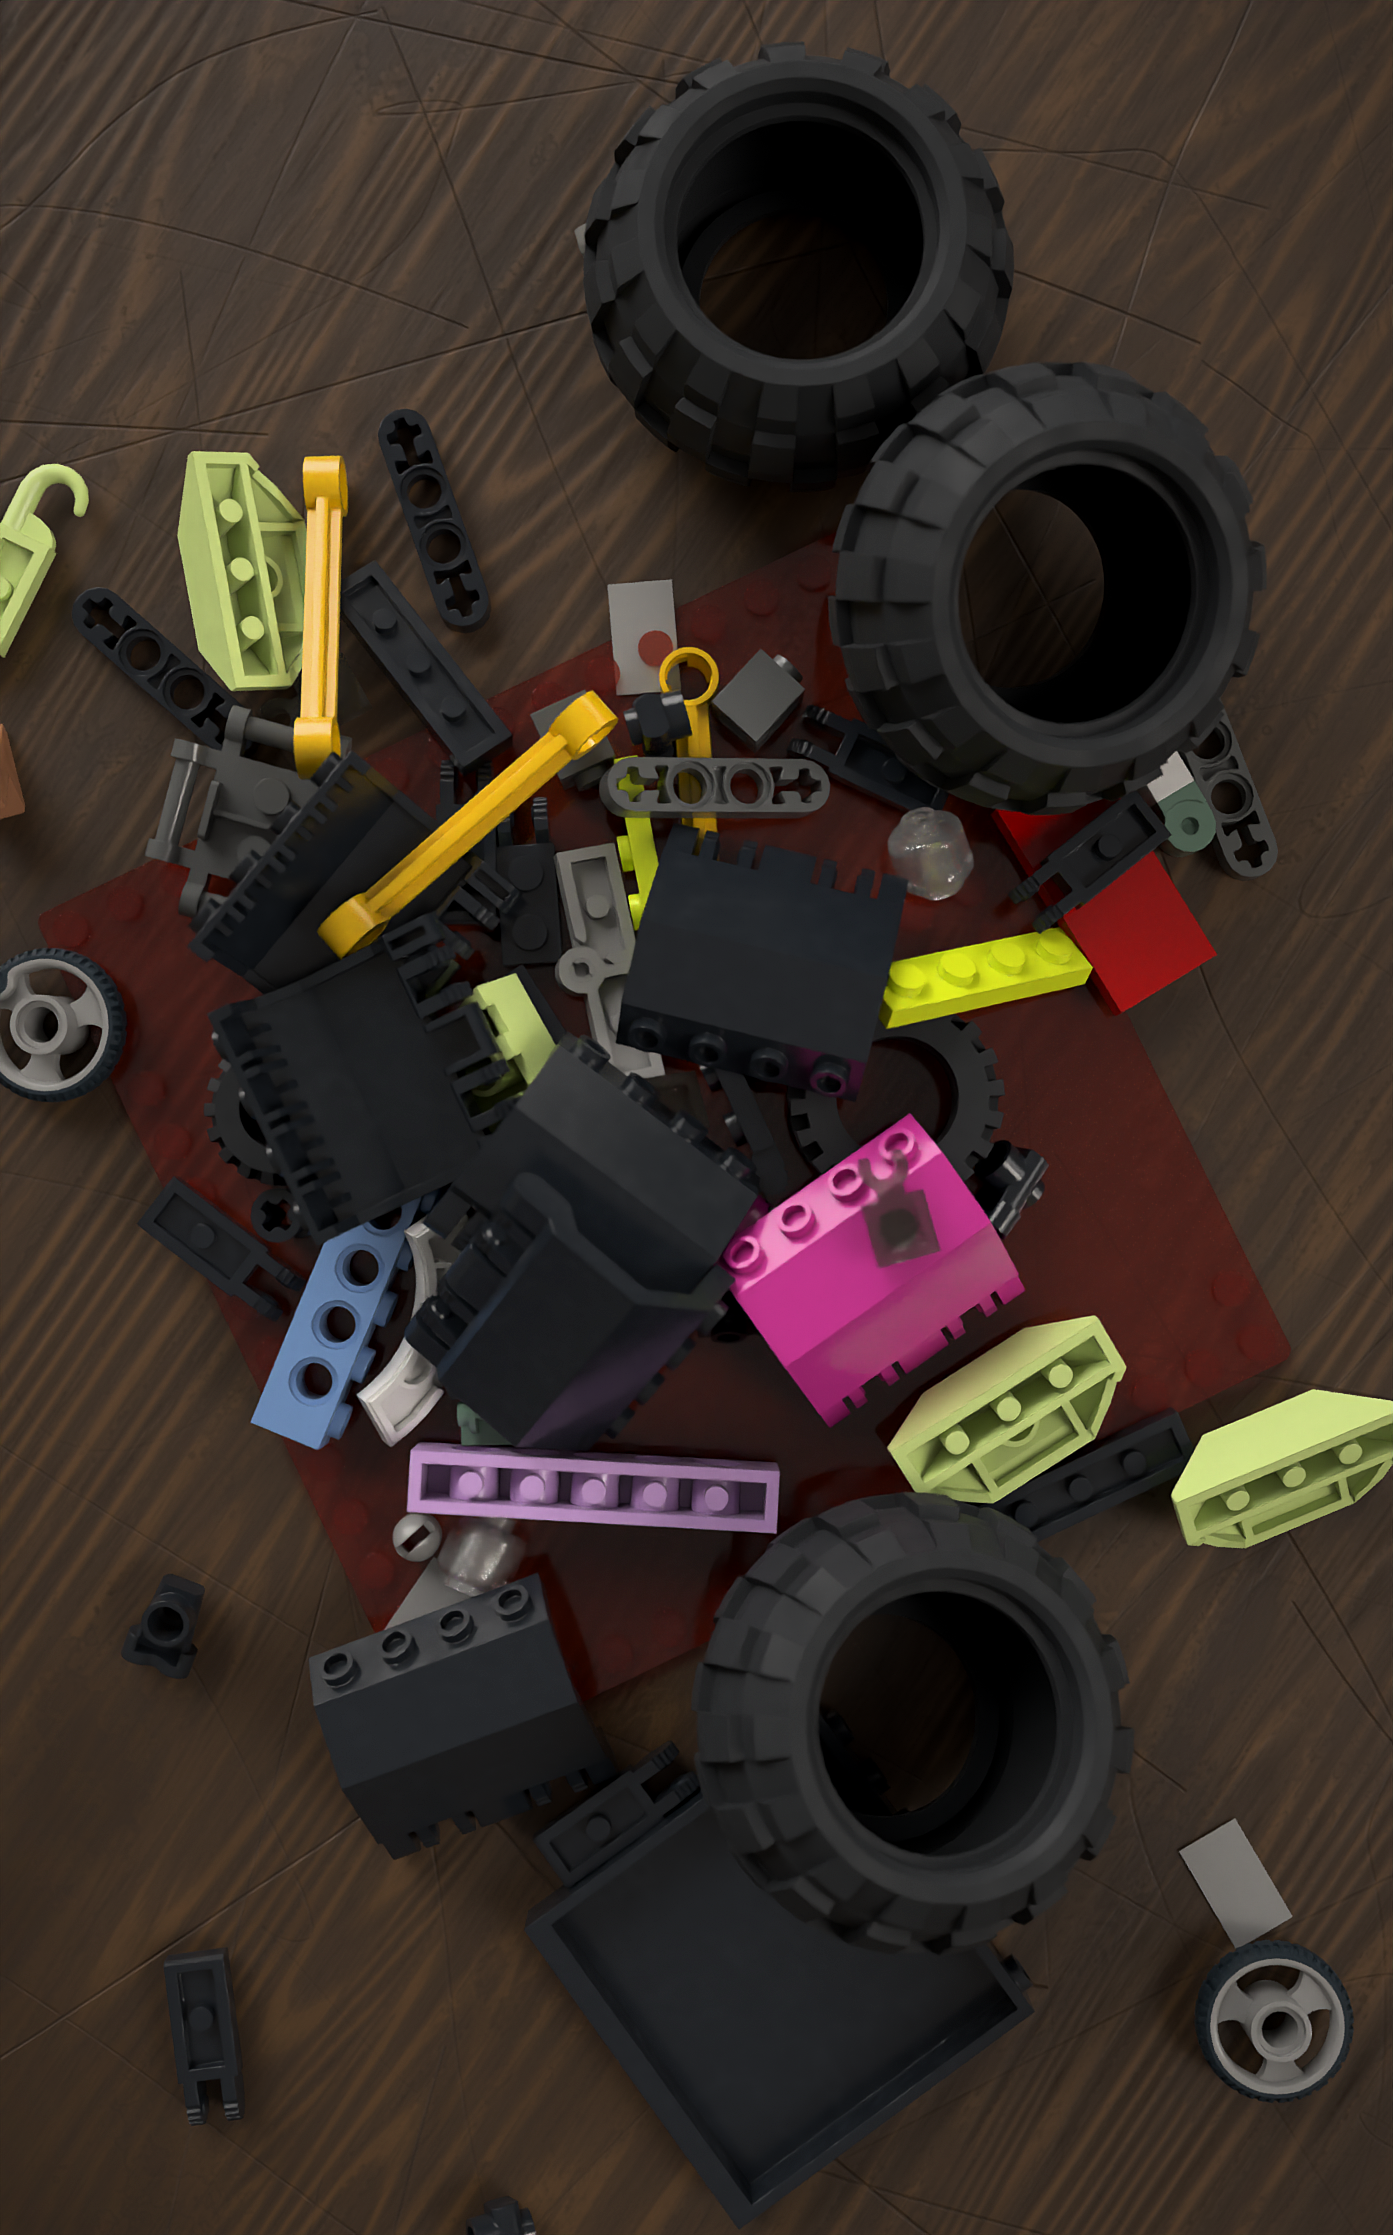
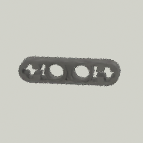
M1223 708L1221 712L1225 715L1213 729L1221 743L1220 752L1215 758H1200L1192 750L1188 753L1177 752L1213 812L1216 820V833L1211 843L1220 866L1231 878L1249 881L1260 877L1272 868L1277 859L1278 848L1225 708ZM1226 782L1238 788L1241 793L1242 803L1236 813L1224 814L1214 807L1211 793L1216 784ZM1246 816L1250 817L1252 824L1241 829L1244 840L1248 846L1258 844L1262 853L1254 859L1255 868H1252L1247 860L1238 862L1235 858L1234 852L1242 847L1237 829L1226 836L1222 828L1234 825Z
M630 757L621 759L604 773L600 780L599 793L601 801L607 810L616 816L625 818H801L808 816L825 804L830 793V782L828 775L820 765L806 759ZM657 773L660 774L657 790L642 791L633 798L632 802L629 801L626 791L617 789L616 784L624 779L627 774H630L631 783L634 785H651L658 779ZM677 773H689L696 777L702 790L698 803H685L676 796L673 789V780ZM734 774H747L755 781L758 794L754 803H741L734 797L730 788L731 779ZM798 776L801 785L811 789V794L802 799V802L800 794L795 791H781L773 797L774 786H786L796 780Z

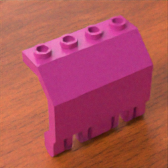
M908 1114L732 1238L719 1259L715 1262V1264L717 1263L736 1279L729 1289L829 1428H832L851 1414L842 1401L844 1397L848 1395L857 1409L868 1402L865 1397L866 1392L861 1385L878 1375L880 1380L886 1382L888 1386H891L900 1379L891 1364L897 1361L907 1375L948 1346L949 1343L941 1331L942 1328L945 1327L954 1340L966 1333L959 1316L973 1306L978 1312L983 1313L986 1318L996 1312L998 1309L990 1294L993 1293L1000 1303L1005 1306L1025 1291L1018 1277L1019 1273L993 1224L943 1152L911 1114Z

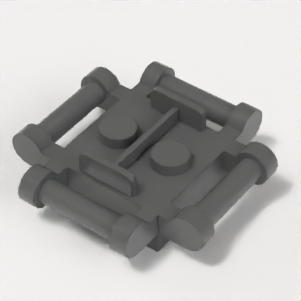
M233 705L227 719L225 739L221 751L175 738L171 757L176 758L162 815L155 840L149 838L144 856L190 868L187 882L180 897L178 908L180 916L193 919L211 897L222 905L228 897L208 892L212 874L229 879V875L251 849L260 856H263L278 838L269 830V827L288 804L293 800L303 808L319 789L309 780H300L297 772L243 757L247 740L294 753L293 727L254 717L253 710ZM340 735L341 758L344 759L351 750L352 738ZM201 765L216 769L214 781H211L197 833L198 841L194 851L180 847L179 842L199 766Z

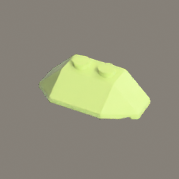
M192 451L187 458L177 536L198 650L231 691L288 689L292 686L302 669L307 536L305 520L277 486L258 470L260 466L249 453Z
M1095 1315L1023 1328L923 1392L887 1448L915 1493L947 1495L950 1499L961 1502L995 1503L1095 1439L1111 1404L1117 1381H1121L1127 1367L1100 1320Z
M1312 1389L1202 1435L1171 1494L1181 1532L1187 1545L1200 1546L1202 1543L1215 1547L1248 1548L1357 1502L1383 1479L1393 1465V1401Z

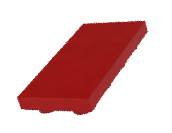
M1101 799L1067 814L1027 815L1021 812L996 809L990 815L1028 877H1030L1042 867L1040 865L1041 861L1120 799L1115 801ZM1153 850L1078 910L1074 907L1056 921L1092 965L1093 968L1089 976L1114 1016L1123 1013L1217 955ZM1051 877L1040 885L1038 893L1047 907L1050 904L1055 905L1065 897Z

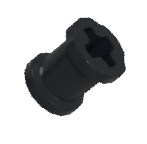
M289 1188L266 1190L255 1199L251 1207L250 1218L252 1226L257 1234L268 1242L281 1243L293 1238H305L311 1235L302 1229L296 1219L293 1208L295 1199ZM289 1203L291 1205L287 1216L292 1221V1224L284 1225L282 1223L286 1212L280 1207L281 1204Z

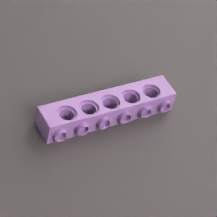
M419 1442L410 1452L407 1512L776 1533L780 1470L777 1462L501 1446H461V1444Z

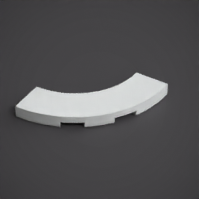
M467 1214L463 1216L445 1240L422 1224L428 1215L404 1230L411 1248L416 1272L415 1303L411 1319L422 1307L427 1297L430 1298L431 1295L437 1296L439 1294L437 1293L439 1281L461 1253L450 1244L468 1221ZM404 1336L398 1350L383 1371L356 1395L381 1439L392 1447L420 1423L442 1397L445 1390L442 1389L443 1385L438 1381L436 1367L417 1352Z

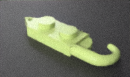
M45 464L30 471L20 483L0 523V656L5 658L56 556V540L53 532L40 518L33 515L45 490L53 484H65L70 487L75 496L74 514L82 517L87 510L89 504L88 488L83 478L70 467L60 464Z

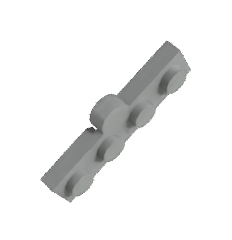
M608 843L556 853L553 859L572 943V949L568 950L558 960L555 967V979L558 986L571 996L584 998L592 1039L603 1046L610 1054L609 1063L627 1076L633 1072L646 1080L661 1078L665 1076L661 1054L642 1052L636 1048L615 1043L622 997L636 942L615 844Z

